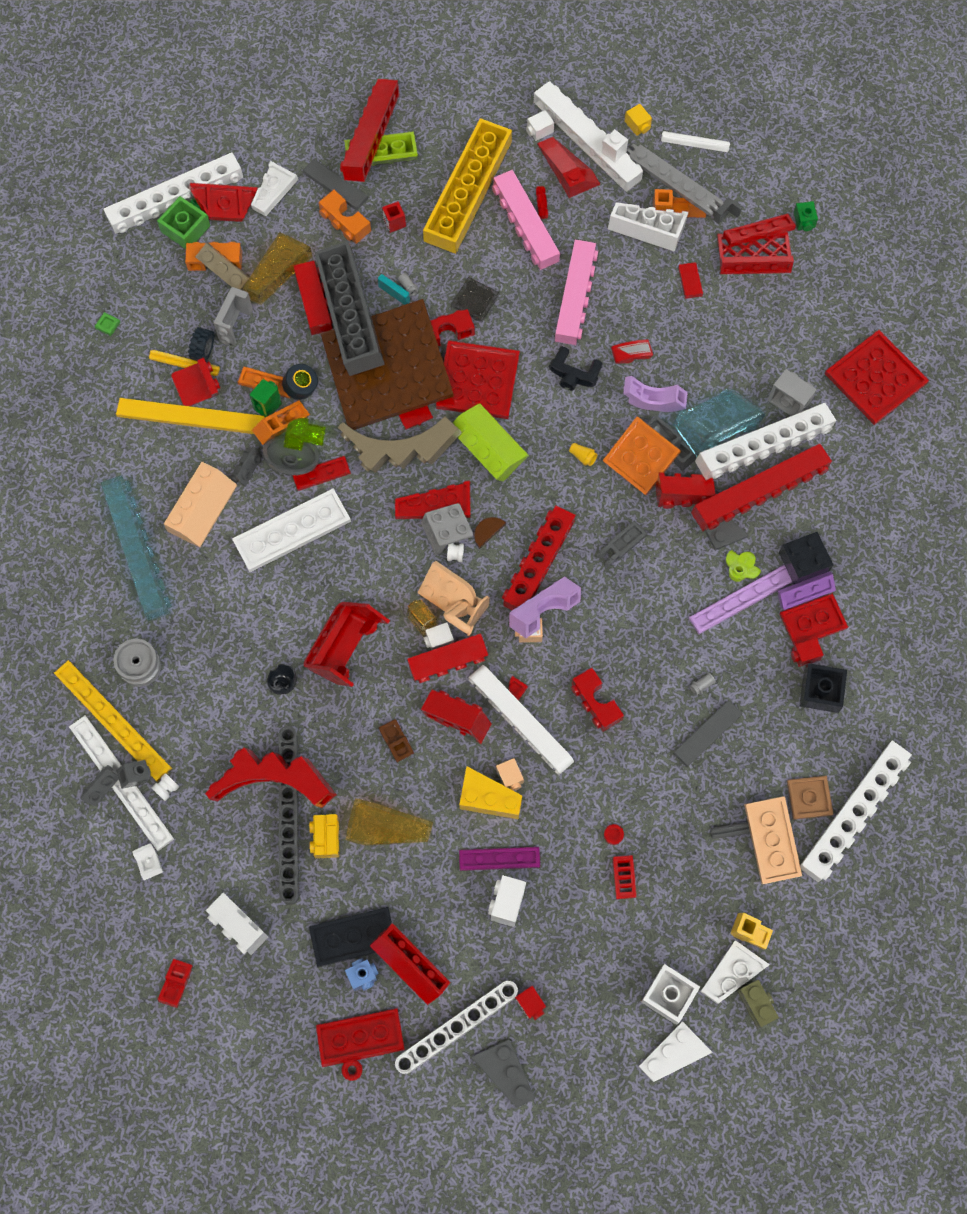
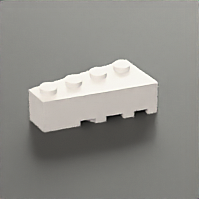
M616 203L610 215L608 229L675 252L689 212L682 211V213H676L671 209L660 211L655 210V207L645 209L640 208L639 205Z

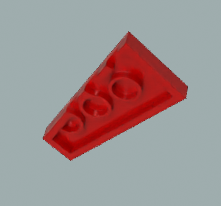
M470 480L463 482V484H453L447 486V488L433 489L427 493H417L395 499V519H423L424 514L457 503L460 504L465 517L471 518Z

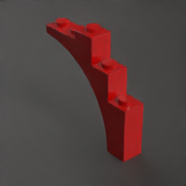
M245 747L239 749L230 760L234 767L228 769L219 781L212 783L209 790L205 793L210 800L218 802L227 794L242 786L257 782H277L292 786L304 794L314 806L323 808L337 795L308 758L303 756L297 757L289 766L280 754L272 752L266 754L261 762L252 750Z

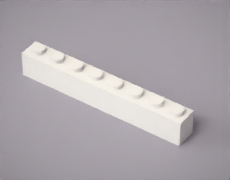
M549 81L534 92V103L542 111L546 110L553 122L626 192L642 180L643 170L641 166L635 164L627 153L616 163L602 154V140L606 133L600 130L592 119L586 117L579 107L577 108L569 97L561 93L556 85L554 86Z

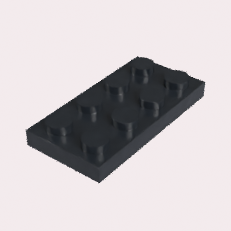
M389 907L309 926L317 967L375 954L376 952L370 947L371 943L392 924Z

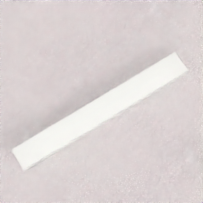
M86 715L70 725L69 728L98 769L101 771L102 767L109 765L113 768L112 772L117 774L116 770L122 765ZM119 780L113 785V790L157 851L174 840L137 786L121 789Z

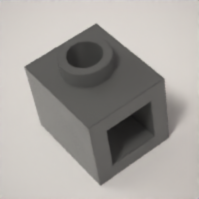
M145 760L123 764L116 770L121 789L143 785L151 779V771Z

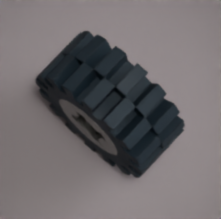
M201 327L195 329L189 344L188 356L190 359L197 361L204 358L205 362H207L214 347L215 335L213 331Z

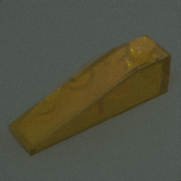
M355 798L349 818L346 841L364 846L428 842L433 822Z

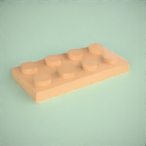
M785 796L744 804L761 884L802 876Z

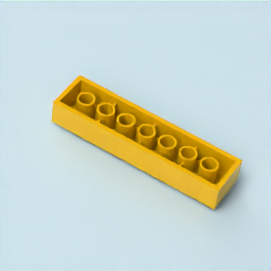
M481 118L479 119L423 229L424 242L449 252L457 253L512 143L511 129Z

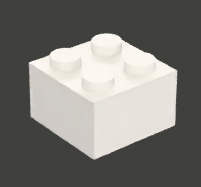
M502 875L501 880H497L494 889V895H497L496 900H491L488 914L491 915V921L515 927L526 882Z
M664 964L641 1003L677 1025L687 1011L700 986Z

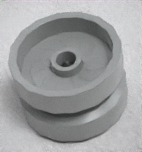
M137 638L120 644L113 658L114 667L126 683L135 687L147 686L154 682L159 676L162 667L160 657L152 645L145 640Z

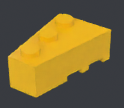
M466 766L459 804L460 809L519 819L522 795Z

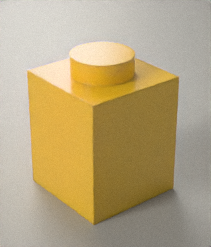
M641 104L626 111L625 123L636 136L641 133L645 134L650 130L652 117Z

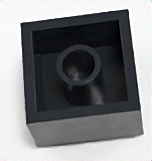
M818 532L785 543L779 551L793 584L829 572L833 567V562Z
M808 663L803 673L799 706L839 713L844 704L847 670Z

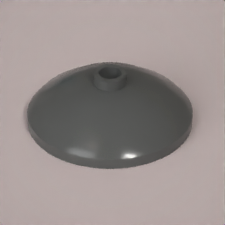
M295 436L275 437L269 440L263 448V458L267 465L275 471L286 475L308 473L317 466L319 461V453L315 446L307 440Z

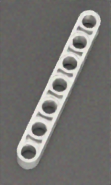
M480 666L468 677L471 684L476 685L475 688L485 698L489 699L488 702L498 712L502 713L501 715L511 726L514 725L516 727L515 730L524 740L529 741L528 744L538 754L542 755L541 758L552 769L554 768L558 775L574 762L569 753L486 666Z
M512 981L501 983L397 1057L395 1061L396 1069L402 1074H409L514 1000L518 992L516 984ZM505 986H511L514 989V994L507 997L503 994L502 989ZM488 998H494L497 1001L495 1008L489 1009L486 1007L485 1002ZM471 1010H477L480 1013L478 1020L472 1021L469 1019L468 1014ZM454 1022H460L463 1025L460 1033H454L451 1030V1025ZM437 1034H443L446 1038L445 1043L441 1046L434 1043V1037ZM420 1046L428 1048V1055L424 1058L417 1056L416 1051ZM404 1058L409 1059L411 1062V1066L407 1070H401L399 1067L400 1061Z

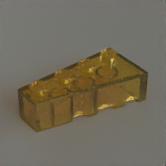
M279 232L243 287V290L248 292L250 300L262 305L295 273L293 265L305 263L312 258L311 247Z

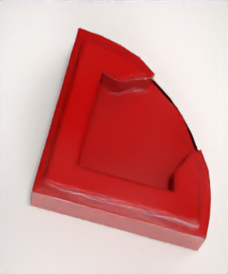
M512 676L509 681V691L519 701L528 689V686Z

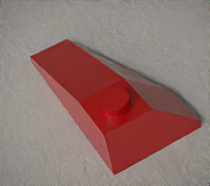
M554 137L537 143L569 198L600 185L592 169Z

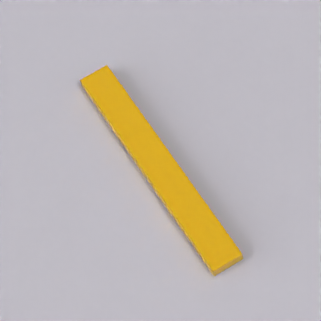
M119 398L116 416L122 418L254 434L252 429L265 418L261 415Z
M69 660L54 672L60 681L137 761H146L147 766L150 768L151 776L157 782L165 773L167 774L172 769Z

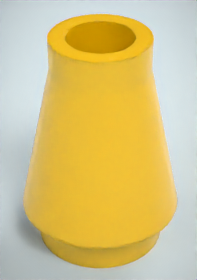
M573 443L569 449V452L585 466H592L598 456L594 449Z

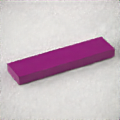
M539 847L459 850L460 871L540 868Z

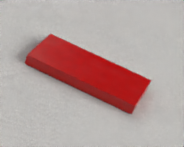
M398 1008L316 1025L322 1067L405 1050Z

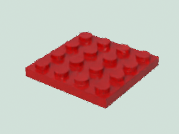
M880 330L876 331L824 373L873 425H876L929 382L923 373Z
M448 340L444 365L454 397L436 402V409L463 413L480 403L493 417L509 419L520 351Z

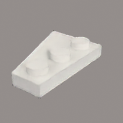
M735 940L700 992L716 1004H719L768 967L769 964Z

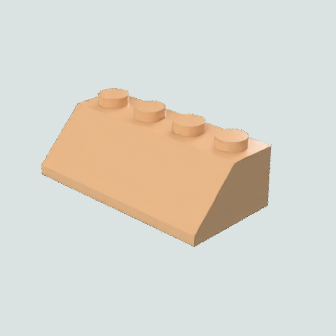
M201 462L164 522L167 532L201 547L236 489L237 484L218 469Z

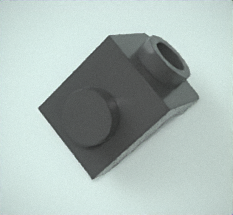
M728 197L723 202L724 204L721 207L718 206L719 209L713 212L715 213L713 220L719 224L729 212L738 218L742 206L737 201Z

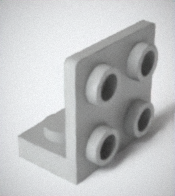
M459 503L424 514L421 522L435 555L443 553L446 545L473 536V532Z

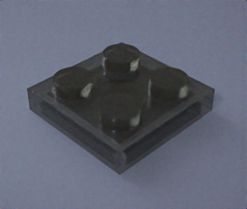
M468 277L452 301L451 307L455 310L468 309L471 318L482 323L499 297L500 292Z

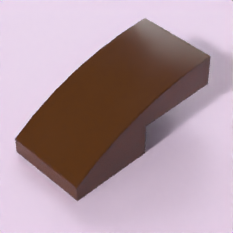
M396 719L378 728L396 762L414 754Z

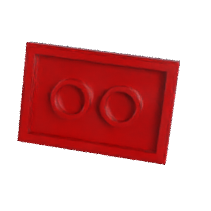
M833 593L782 611L779 614L793 645L814 638L819 640L848 629V625Z

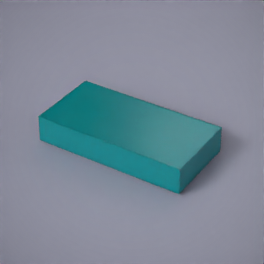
M383 274L377 278L378 287L402 304L410 303L409 292Z

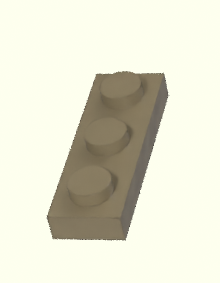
M208 242L195 256L231 287L241 289L250 278Z

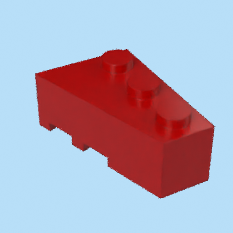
M431 690L421 708L425 716L448 728L450 726L460 730V734L464 736L466 733L472 735L476 742L481 744L492 725L483 713V708L474 703L469 705L459 697L455 699L449 697L450 695L442 690H439V692Z

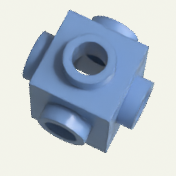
M363 958L353 962V967L345 970L354 991L361 988L364 991L373 987V982L377 981L375 975L379 974L374 962L370 964L368 959L364 961ZM361 972H366L364 977H360Z

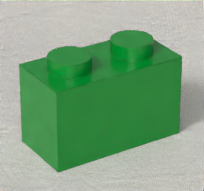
M262 379L249 394L254 411L265 418L275 413L282 404L278 386L272 381L268 382Z

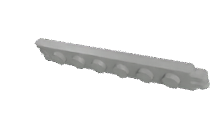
M632 144L630 148L633 151L627 148L626 152L635 164H639L644 171L707 215L711 216L713 214L712 210L717 211L719 209L718 206L721 207L724 204L717 196L641 144L639 146Z

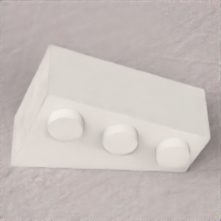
M224 893L206 910L210 914L207 918L215 926L219 923L224 928L222 933L229 940L234 938L238 942L236 947L243 954L248 952L252 955L268 938Z

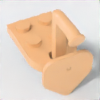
M437 561L432 563L418 591V594L445 611L443 614L445 620L466 633L467 636H470L474 625L489 606L490 597L485 596L483 599L476 597L473 587L467 581ZM470 615L467 624L458 617Z

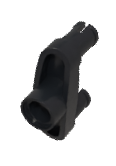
M560 346L555 358L551 360L548 366L551 372L562 378L559 383L562 388L567 387L570 391H573L577 384L594 387L598 381L597 376L603 363L594 359L588 372L564 364L569 354V349Z

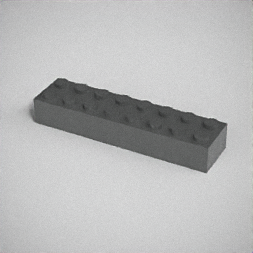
M349 241L315 252L341 356L349 376L385 365L355 255Z

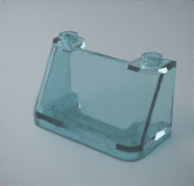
M725 389L718 396L687 411L685 409L680 411L676 415L677 418L673 425L696 457H698L700 452L717 446L718 442L740 431L744 433L755 431L764 418L765 413L760 407L735 390Z

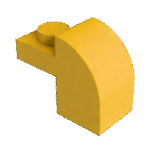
M738 913L730 934L741 941H746L764 950L768 946L773 930L761 925L762 921L746 913Z

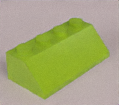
M414 131L383 135L372 166L417 160L418 153ZM351 139L344 140L345 150L349 149Z
M480 403L460 414L453 422L462 432L458 439L496 480L505 481L529 456Z

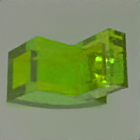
M308 418L292 420L287 426L284 447L302 451L304 442L323 446L326 427L309 424Z

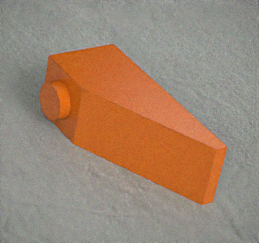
M300 400L262 419L252 431L261 444L264 445L269 440L280 436L307 418L310 414Z

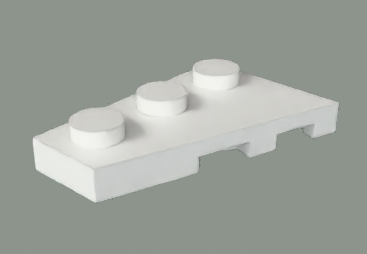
M270 161L268 165L269 170L267 174H264L263 183L258 188L251 203L252 209L264 216L269 214L299 180L296 174Z
M682 1021L638 1067L655 1082L713 1052Z

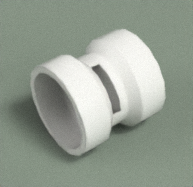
M165 773L161 777V781L155 783L151 788L166 801L170 797V793L176 791L179 786Z

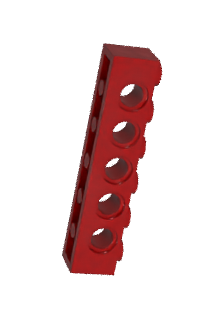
M556 505L553 511H548L545 518L546 524L540 526L536 542L532 541L529 546V555L527 558L523 557L519 565L521 567L519 573H515L511 579V588L506 589L502 596L504 607L513 610L535 596L575 522V514ZM558 526L560 529L554 531L550 527ZM548 541L551 545L546 547L542 543ZM535 557H540L543 559V561L535 562L533 559ZM532 573L534 577L527 578L525 577V574ZM524 589L526 592L524 594H518L516 593V590Z

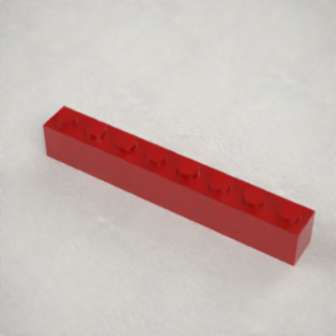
M377 79L375 86L372 87V94L368 97V103L363 109L362 117L359 118V125L355 128L353 139L350 140V147L346 150L345 159L340 164V171L343 172L344 180L365 182L400 95L398 80Z
M818 444L696 504L691 514L702 531L707 529L713 530L719 526V523L723 521L729 522L735 515L739 513L745 514L751 507L755 505L761 506L767 499L771 497L773 499L777 498L783 491L787 489L788 491L793 490L799 483H807L817 474L823 475L829 470L828 467L832 460L822 445Z

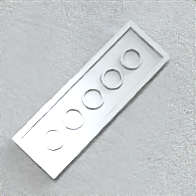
M331 489L232 538L249 572H252L351 522V519L335 490Z

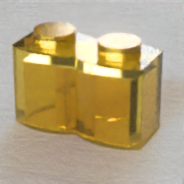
M421 599L418 601L414 600L408 605L409 621L425 637V630L437 626V617Z

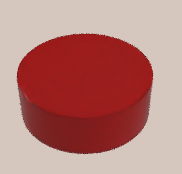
M616 824L606 827L604 831L605 841L610 845L621 843L624 838L623 829Z

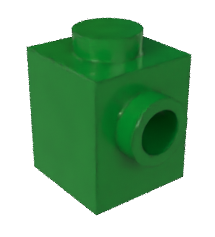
M814 201L796 203L793 213L797 230L810 231L815 228L818 217Z

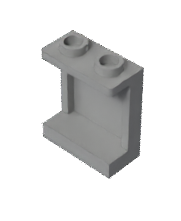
M231 287L214 321L218 339L225 345H236L237 343L232 328L239 313L250 316L253 311L248 292Z

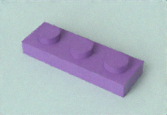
M829 571L777 592L780 606L783 610L836 591L833 574Z

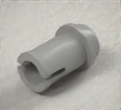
M404 273L399 276L398 281L409 292L410 297L418 293V286L412 282L409 275Z
M707 673L698 681H693L690 689L694 695H701L705 689L715 684L716 681L710 673Z

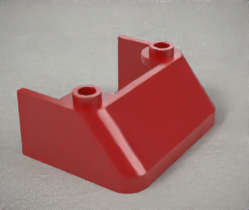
M339 603L305 658L304 667L337 685L353 687L354 683L348 680L349 669L345 667L363 635L373 634L377 629L378 623L389 624L390 620L369 604Z

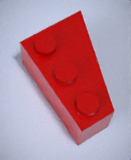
M659 472L655 486L658 507H663L664 509H670L678 505L691 507L693 504H698L716 495L713 478L705 480L704 476L700 474H691L690 477H681V473H675L674 476H665L664 472Z

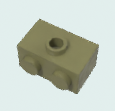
M759 979L737 991L757 1029L779 1018L772 1005L774 1003L772 996L769 992H765Z

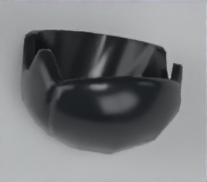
M279 664L275 670H270L267 678L269 690L277 695L290 693L297 682L295 670L288 664Z

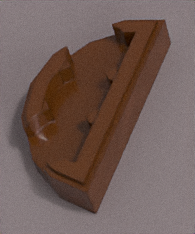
M495 517L486 518L479 522L474 533L475 544L478 548H482L506 525V522Z

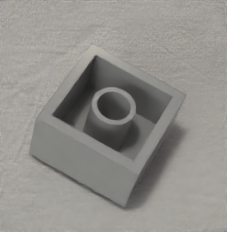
M786 369L773 385L767 401L788 415L793 416L807 410L817 389L811 383L799 378L796 373Z

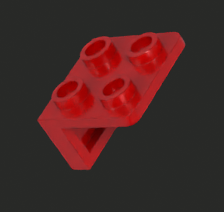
M204 358L197 360L198 363L176 371L171 375L184 406L190 407L219 395L218 389H220L217 378H212L210 373L213 372L212 366L209 361L205 362Z

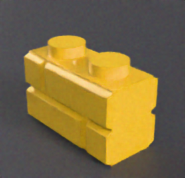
M314 815L313 821L309 823L310 833H313V841H310V853H314L315 858L339 857L338 815Z

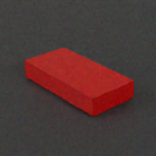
M696 262L678 265L685 299L702 297L703 290Z

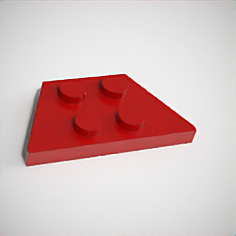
M201 183L189 184V190L201 210L208 215V219L242 222L258 190L257 187Z

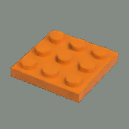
M637 416L603 461L643 494L647 495L656 484L659 472L665 473L681 450Z

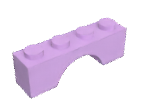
M566 577L561 578L533 598L528 599L525 603L513 609L509 616V627L524 638L529 637L540 629V614L549 609L567 611L578 604L581 599V587Z

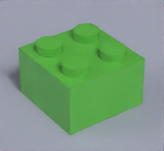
M181 196L157 220L161 233L185 249L186 243L196 242L211 226L208 215Z

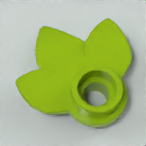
M733 550L728 552L726 564L729 566V576L733 581L740 582L745 578L754 579L761 573V570L754 566L756 558L752 552H743L740 555Z

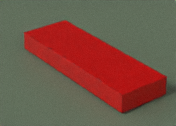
M345 456L318 464L308 473L292 476L297 491L349 475L351 472Z

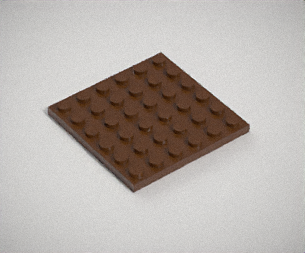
M423 299L371 316L385 365L349 376L343 363L335 329L321 333L346 423L353 430L454 397Z

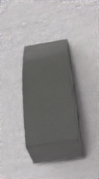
M656 415L647 423L681 450L673 462L682 471L696 460V451L683 441V437Z

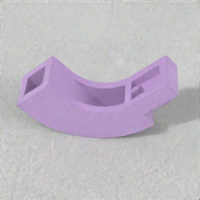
M633 376L625 377L624 395L629 397L631 405L645 410L662 412L686 409L688 392L678 385L654 388L644 385Z

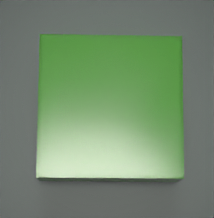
M104 312L95 328L112 336L120 324V320Z

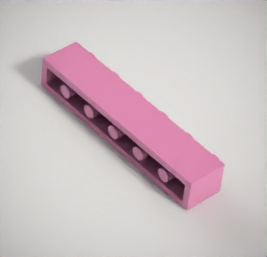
M513 170L494 177L493 193L495 196H499L501 207L507 210L510 223L515 224L518 237H522L524 240V248L526 251H530L533 264L538 265L541 270L558 263L560 252Z
M575 240L555 333V342L576 345L577 339L581 340L583 329L580 328V323L584 324L586 313H583V308L588 306L589 297H586V294L591 291L592 282L589 279L590 276H594L595 266H592L593 261H597L598 251L595 250L596 243Z

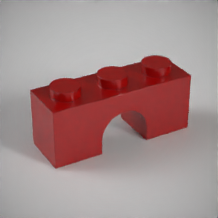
M468 309L457 310L453 314L441 315L436 319L430 320L438 346H441L439 335L443 331L449 330L454 332L458 340L475 335V327Z
M590 668L572 679L571 690L576 697L580 696L582 699V707L593 716L592 722L597 729L601 728L604 732L622 721L624 715L614 699L605 704H601L594 699L593 694L602 688L603 683L594 669Z

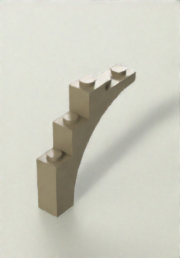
M446 417L419 435L395 441L366 437L354 431L344 422L338 427L342 431L340 435L348 442L351 440L355 444L353 448L361 454L358 457L362 461L360 465L366 471L372 470L375 473L387 461L396 468L400 466L404 469L415 457L424 464L428 462L432 465L462 433Z

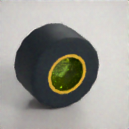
M300 363L290 367L282 381V386L287 395L297 400L308 398L318 385L316 372L310 366Z

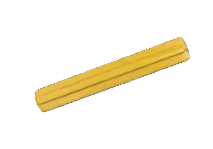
M151 350L149 355L150 360L182 368L198 363L196 360L157 350ZM211 364L213 372L210 373L213 376H217L220 367Z

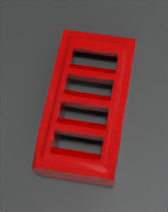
M633 855L613 857L612 866L616 900L636 898ZM628 863L629 866L618 867V864ZM629 871L630 875H619L618 872ZM619 880H630V883L619 884ZM631 888V892H620V889Z

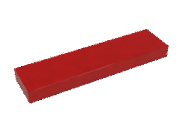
M784 214L725 230L723 236L730 247L795 230L796 225L789 214Z

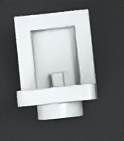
M147 844L133 851V856L138 863L143 880L163 872L158 855L152 844Z

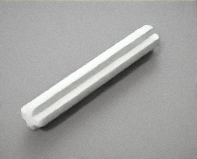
M663 131L661 137L662 142L728 152L730 142L666 131Z

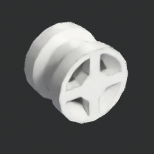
M463 543L459 545L448 544L447 561L457 560L458 562H463Z

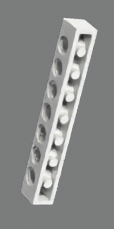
M229 153L104 208V212L115 234L123 233L130 227L141 225L148 219L159 217L179 196L190 202V199L194 198L189 190L190 183L228 185L236 183L243 178L242 170L233 153Z
M823 403L700 452L695 462L705 480L710 478L716 479L724 472H733L742 465L748 466L756 459L760 458L762 460L771 453H780L788 446L795 447L803 440H812L820 433L827 434L832 430L836 419L826 403Z
M893 740L886 746L800 864L802 871L817 882L822 879L826 880L832 873L830 868L833 863L837 865L844 856L841 852L845 847L850 848L855 841L853 838L856 832L860 833L866 826L864 820L867 816L870 818L878 809L875 806L877 802H883L889 794L886 791L890 785L893 787L899 780L898 773L901 770L905 771L910 765L909 758L912 755ZM886 762L892 763L894 770L888 769ZM875 777L881 778L883 785H878ZM865 792L871 794L872 801L865 799ZM853 808H858L861 811V816H856L853 813ZM842 823L850 827V832H845L842 829ZM830 839L837 840L839 847L834 848L830 844ZM820 854L826 856L827 864L819 861Z

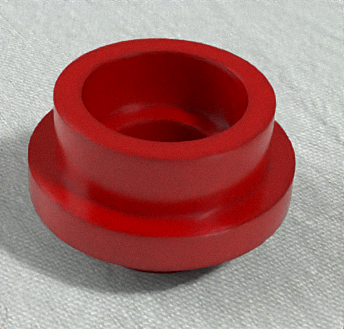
M355 1060L344 1063L341 1071L345 1079L355 1081L362 1075L363 1068L361 1063ZM350 1066H355L356 1072L354 1074L348 1072Z

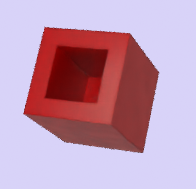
M399 201L382 207L383 220L390 233L406 227L405 214Z
M817 638L797 643L791 651L792 660L797 662L798 667L820 661L824 656Z
M533 986L515 997L528 1020L532 1017L534 1020H537L545 1014L543 1010L546 1008V1005Z

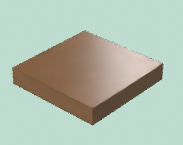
M827 776L787 780L793 820L833 816Z

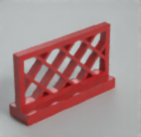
M788 232L763 238L767 241L764 245L757 242V240L749 242L746 246L744 244L737 245L742 249L738 253L731 249L730 245L727 246L722 243V240L725 239L723 234H717L720 274L791 273L794 259L791 256ZM777 238H784V243L780 245L775 240ZM770 244L777 248L774 252L767 248ZM755 245L759 250L754 252L749 248ZM763 251L769 256H760L759 254ZM781 251L784 254H786V256H778L776 254ZM728 252L734 257H724V254ZM747 252L751 257H743L741 255Z

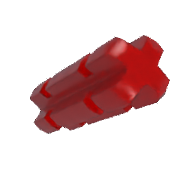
M544 186L536 187L540 219L548 218Z

